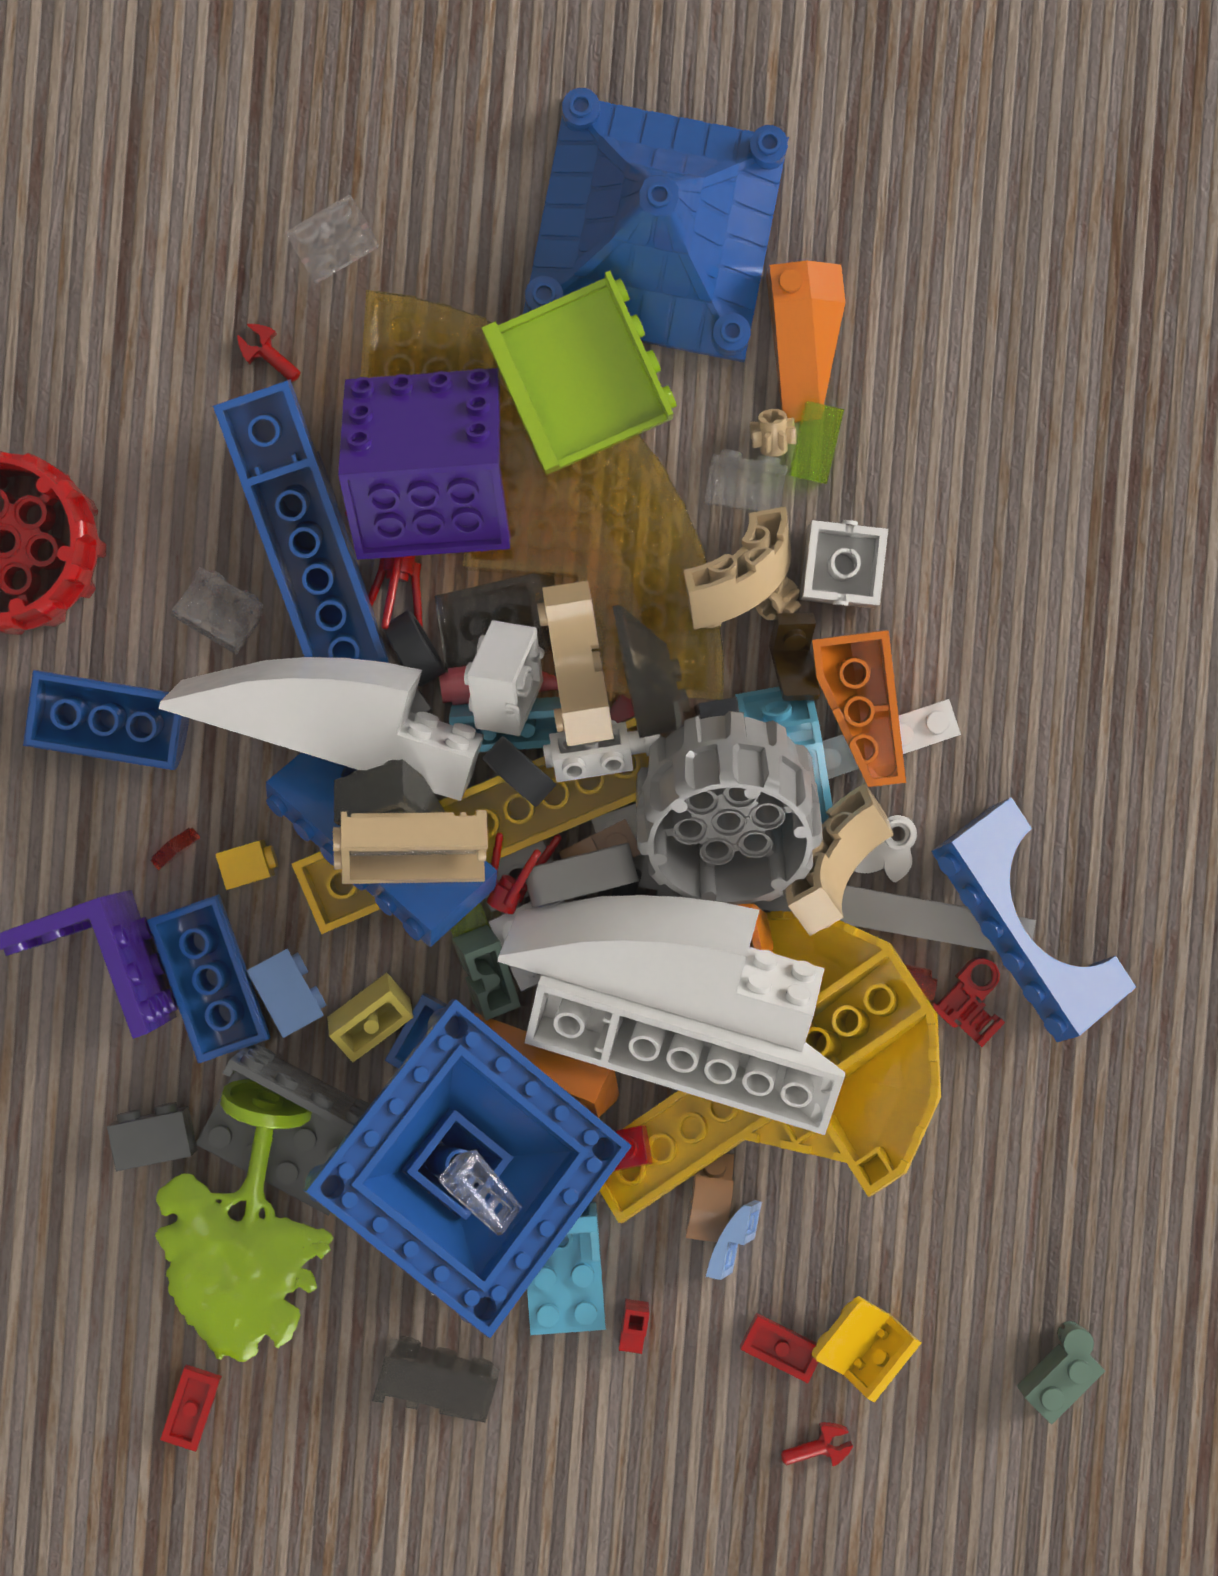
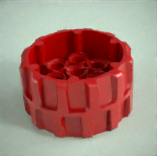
M0 451V497L4 500V508L0 513V588L7 594L17 596V598L10 600L8 604L10 611L0 612V632L22 635L25 630L35 629L44 625L56 627L64 623L66 611L80 597L90 598L96 590L92 577L98 557L104 558L106 556L107 544L101 541L97 534L94 516L98 515V509L94 501L75 485L68 474L30 453L21 455ZM7 477L39 478L36 482V488L42 495L39 498L26 495L16 501L14 496L3 489L7 487ZM57 502L62 503L67 514L70 528L69 547L65 546L60 539L48 533L55 523L56 514L53 506ZM39 505L42 510L40 520L35 524H29L26 517L28 510L32 506ZM12 533L16 539L15 546L11 551L4 553L1 549V540L6 534ZM45 542H51L53 546L52 556L46 561H41L38 556L39 547ZM66 562L62 573L54 585L34 602L33 595L38 592L41 586L39 571L41 569L55 570ZM19 570H24L27 574V582L24 587L16 590L12 585L13 575Z

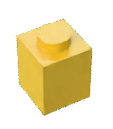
M259 840L215 854L226 890L275 876L273 868L278 867L274 848L272 845L266 846L265 840Z

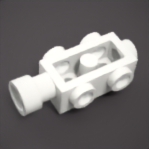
M611 720L614 739L567 746L565 731L549 734L550 744L543 745L546 768L554 767L557 783L633 771L631 755L646 753L649 756V747L660 737L658 723L643 725L642 730L627 732L626 722L616 723L614 720Z

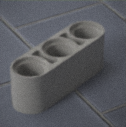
M624 843L536 865L528 876L526 885L532 907H537L627 885L639 880L629 843Z

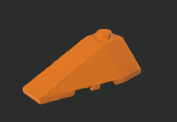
M808 260L772 264L768 267L766 280L781 410L787 414V418H794V423L821 420L845 307L842 267L840 264Z
M889 630L812 640L817 681L867 786L874 787L906 783Z
M473 1013L598 1118L617 1101L619 1089L615 1071L526 1044L527 1031L494 1019L485 1021L482 1015Z

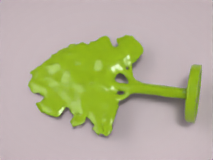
M251 1079L233 1081L225 1085L220 1102L226 1114L237 1121L256 1126L247 1176L240 1189L234 1193H210L208 1187L198 1181L194 1175L183 1173L161 1187L156 1196V1202L160 1207L161 1215L176 1214L178 1216L175 1223L161 1227L155 1233L159 1245L165 1251V1259L171 1262L166 1271V1277L169 1280V1295L174 1298L175 1305L180 1313L185 1316L187 1324L194 1326L198 1335L206 1341L210 1350L214 1352L216 1359L222 1360L223 1356H230L239 1362H246L248 1359L256 1356L259 1351L258 1343L261 1342L264 1335L269 1336L274 1341L276 1348H280V1346L292 1339L301 1314L299 1308L284 1300L287 1293L294 1292L298 1287L308 1293L317 1289L313 1273L302 1267L316 1255L322 1260L331 1251L329 1244L334 1239L332 1234L324 1228L315 1229L286 1217H276L272 1204L265 1199L264 1181L273 1139V1129L300 1127L311 1120L312 1112ZM242 1200L246 1201L243 1219L239 1222L231 1219L227 1213L231 1206ZM262 1208L265 1211L264 1219L259 1218V1212Z

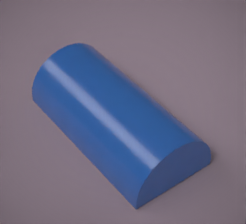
M33 670L23 746L176 770L183 755L189 718L159 709L160 701L169 693L168 691Z
M220 894L147 920L198 1064L271 1038Z

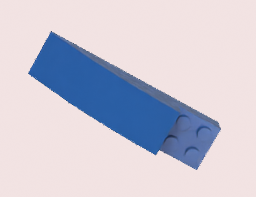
M291 380L214 405L215 414L304 657L351 658L389 663L369 596L320 452L315 450Z

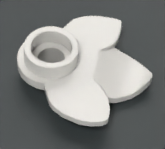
M901 815L890 816L888 821L892 829L894 827H901L903 829V838L900 841H894L891 837L885 840L860 862L854 870L855 872L873 873L884 868L885 873L893 882L899 881L909 872L913 862L910 848L916 841L917 830L909 818Z

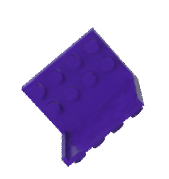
M498 368L345 379L338 476L357 560L510 549V532L500 471V376Z
M132 890L99 897L0 932V950H4L5 956H9L93 927L132 1039L148 1034L177 1017L175 1010L178 1009L174 994L171 988H166L162 977L166 972L158 952H153L149 941L153 936L147 922L148 919L146 917L141 918Z

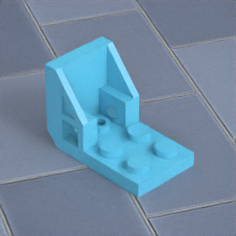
M779 687L735 694L739 712H744V717H750L763 722L773 720L786 728L787 736L795 744L804 745L808 749L813 760L821 822L823 824L829 818L826 811L833 806L823 741L814 700L784 701Z
M590 1202L527 1288L530 1335L606 1330L596 1202Z

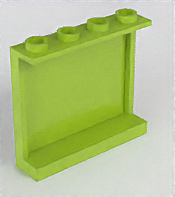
M611 271L605 272L604 279L505 323L497 325L495 321L481 327L484 338L545 475H549L672 420L674 414L672 408L677 407L670 387L668 385L662 387L656 373L661 371L654 351L651 349L646 352L640 339L645 336V332L637 314L630 316L624 303L630 300L621 278L614 280Z

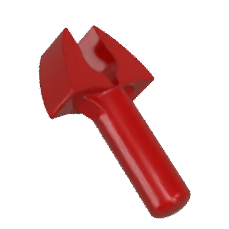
M247 324L255 334L260 336L262 347L250 346L243 338L237 335L238 345L245 360L251 365L255 358H263L287 380H291V383L295 382L300 377V370L272 347V339L277 335L276 331L264 325Z
M831 1422L819 1423L822 1432L818 1439L783 1450L781 1452L783 1463L790 1465L822 1454L831 1459L832 1466L838 1465L852 1450V1441L843 1443L840 1446H833L830 1442L835 1436L849 1433L847 1427Z

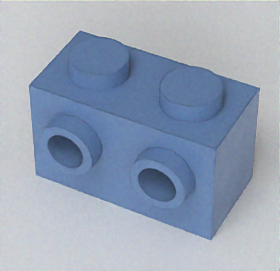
M285 949L247 970L282 1038L324 1016L321 1008L327 1005L318 988L314 986L309 989L303 975L308 973V970L298 952L291 956L289 950Z

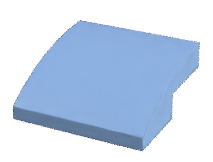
M754 1200L743 1205L728 1222L713 1250L706 1277L722 1280L733 1273L738 1244L745 1245L755 1239L761 1201Z

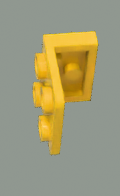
M858 1296L843 1307L839 1318L827 1332L820 1336L816 1347L812 1351V1356L818 1362L844 1375L867 1399L875 1402L921 1345V1342L892 1315Z

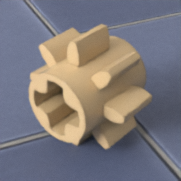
M765 410L759 414L758 422H750L752 447H760V452L765 456H781L788 451V444L797 443L794 418H787V414L782 410Z
M785 577L779 587L763 602L755 606V608L766 620H774L776 614L795 613L801 607V604L796 601L800 591L792 580Z

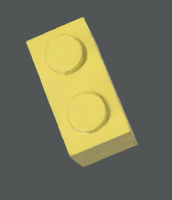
M385 973L327 1017L329 1037L352 1062H355L414 1018L410 998L392 977Z

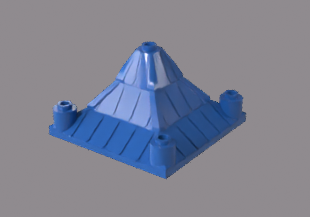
M587 88L570 90L566 93L562 102V119L529 284L525 290L523 314L604 279L605 272L611 271L614 280L621 278L630 300L624 303L630 316L637 314L645 332V336L640 338L642 343L744 363L751 336V326L789 137H786L785 133L774 125H764L755 132L741 130L734 127L599 101L597 95Z
M451 999L446 1007L436 1010L431 1015L428 1021L427 1033L325 1164L315 1166L309 1171L303 1191L313 1201L325 1207L448 1305L463 1321L471 1324L486 1337L491 1338L632 1145L456 999Z

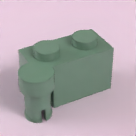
M1073 1321L1064 1322V1329L1058 1328L1057 1334L1061 1345L1058 1344L1017 1385L1025 1399L1051 1425L1105 1372L1104 1368L1091 1355L1094 1348L1093 1337L1085 1328Z

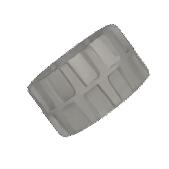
M729 711L724 716L704 719L695 716L684 720L683 727L674 731L666 738L660 736L649 747L648 767H641L637 773V847L642 855H648L649 875L659 885L666 884L669 888L679 893L681 897L718 901L734 905L750 904L761 900L770 902L781 897L783 890L795 880L804 879L812 869V850L820 846L823 840L820 803L814 777L813 760L808 749L804 745L795 744L787 736L786 728L773 720L763 722L750 717H744V712Z

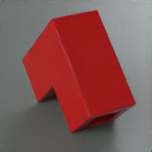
M625 1298L618 1344L619 1351L642 1354L650 1314L649 1302Z

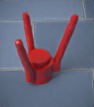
M416 556L380 558L378 572L368 596L371 606H373L384 577L390 580L381 624L383 629H388L398 582H408L409 576H411L414 616L423 628L420 590L422 564L415 562Z
M500 832L495 837L490 864L497 870V874L503 842V834ZM555 835L542 854L540 850H534L517 879L509 875H502L500 880L497 879L496 887L489 894L486 902L500 912L514 914L518 904L522 902L528 890L526 880L534 866L548 861L560 843L561 835Z

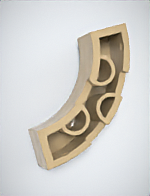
M786 506L749 513V526L741 540L742 547L734 555L724 554L711 562L684 570L694 630L704 627H718L722 622L735 618L754 608L779 587L789 570L792 556Z
M581 581L542 588L544 602L537 603L540 626H548L561 704V708L554 709L557 732L565 731L567 746L614 739L600 652H592V649L599 648L589 582Z
M865 783L841 798L833 807L826 811L829 818L822 824L823 840L820 846L812 850V869L804 879L795 880L786 888L788 907L809 936L830 927L836 921L844 918L842 898L852 873L873 849L894 835L886 813Z

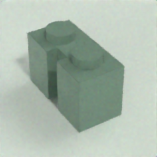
M484 925L452 938L460 965L468 974L465 980L472 1002L485 1021L521 1007L508 965L497 962L502 946L500 940L490 927Z

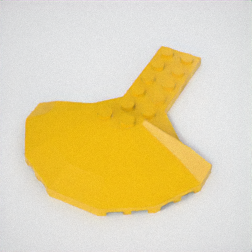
M770 911L766 913L774 944L773 953L825 968L814 1016L805 1042L845 1072L826 1134H818L678 1090L623 1128L626 1129L640 1125L647 1127L653 1164L612 1172L599 1190L618 1223H624L745 1140L845 1162L868 1197L873 1196L907 1173L941 1099L938 1014L891 943L841 920L809 936L792 911Z

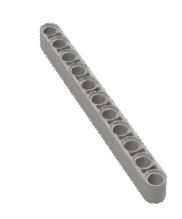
M640 854L633 858L635 867L641 870L642 873L638 887L677 893L666 884L659 885L649 875L648 855ZM849 885L845 887L842 898L844 918L840 920L849 925L997 952L990 940L982 933L979 923L968 907ZM783 895L770 902L765 900L754 902L756 906L763 910L791 911ZM1018 916L1023 928L1033 940L1036 920Z

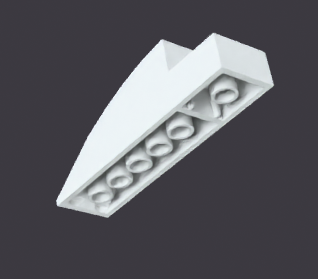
M302 657L263 660L181 680L160 701L159 705L161 710L461 801L472 778L484 737L483 734L477 733L475 728L467 724L455 723L450 725L439 721V718L431 713H411L422 670L386 662L351 658Z
M649 895L600 896L520 910L516 914L497 961L801 1052L814 1016L825 969L814 966L806 961H797L777 955L769 950H759L750 947L760 911L758 909L718 901Z
M544 975L541 976L537 986L525 1038L526 1044L822 1135L826 1134L845 1077L843 1070L806 1042L802 1052Z

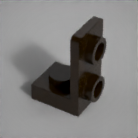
M780 613L775 616L769 648L781 696L784 701L818 700L821 691L810 654V646L816 626L813 613Z

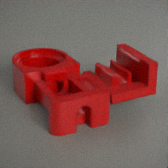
M976 957L968 961L955 975L959 981L937 1004L933 1001L930 1003L936 1013L947 1024L954 1028L959 1026L979 1046L983 1047L1006 1022L996 1014L991 1017L983 1009L986 1004L982 1002L997 986L1000 979L999 969L991 960ZM979 964H986L992 974L990 981L981 986L974 984L971 979L972 969ZM957 1019L961 1022V1024L958 1025L954 1021ZM993 1019V1023L980 1035L979 1032Z

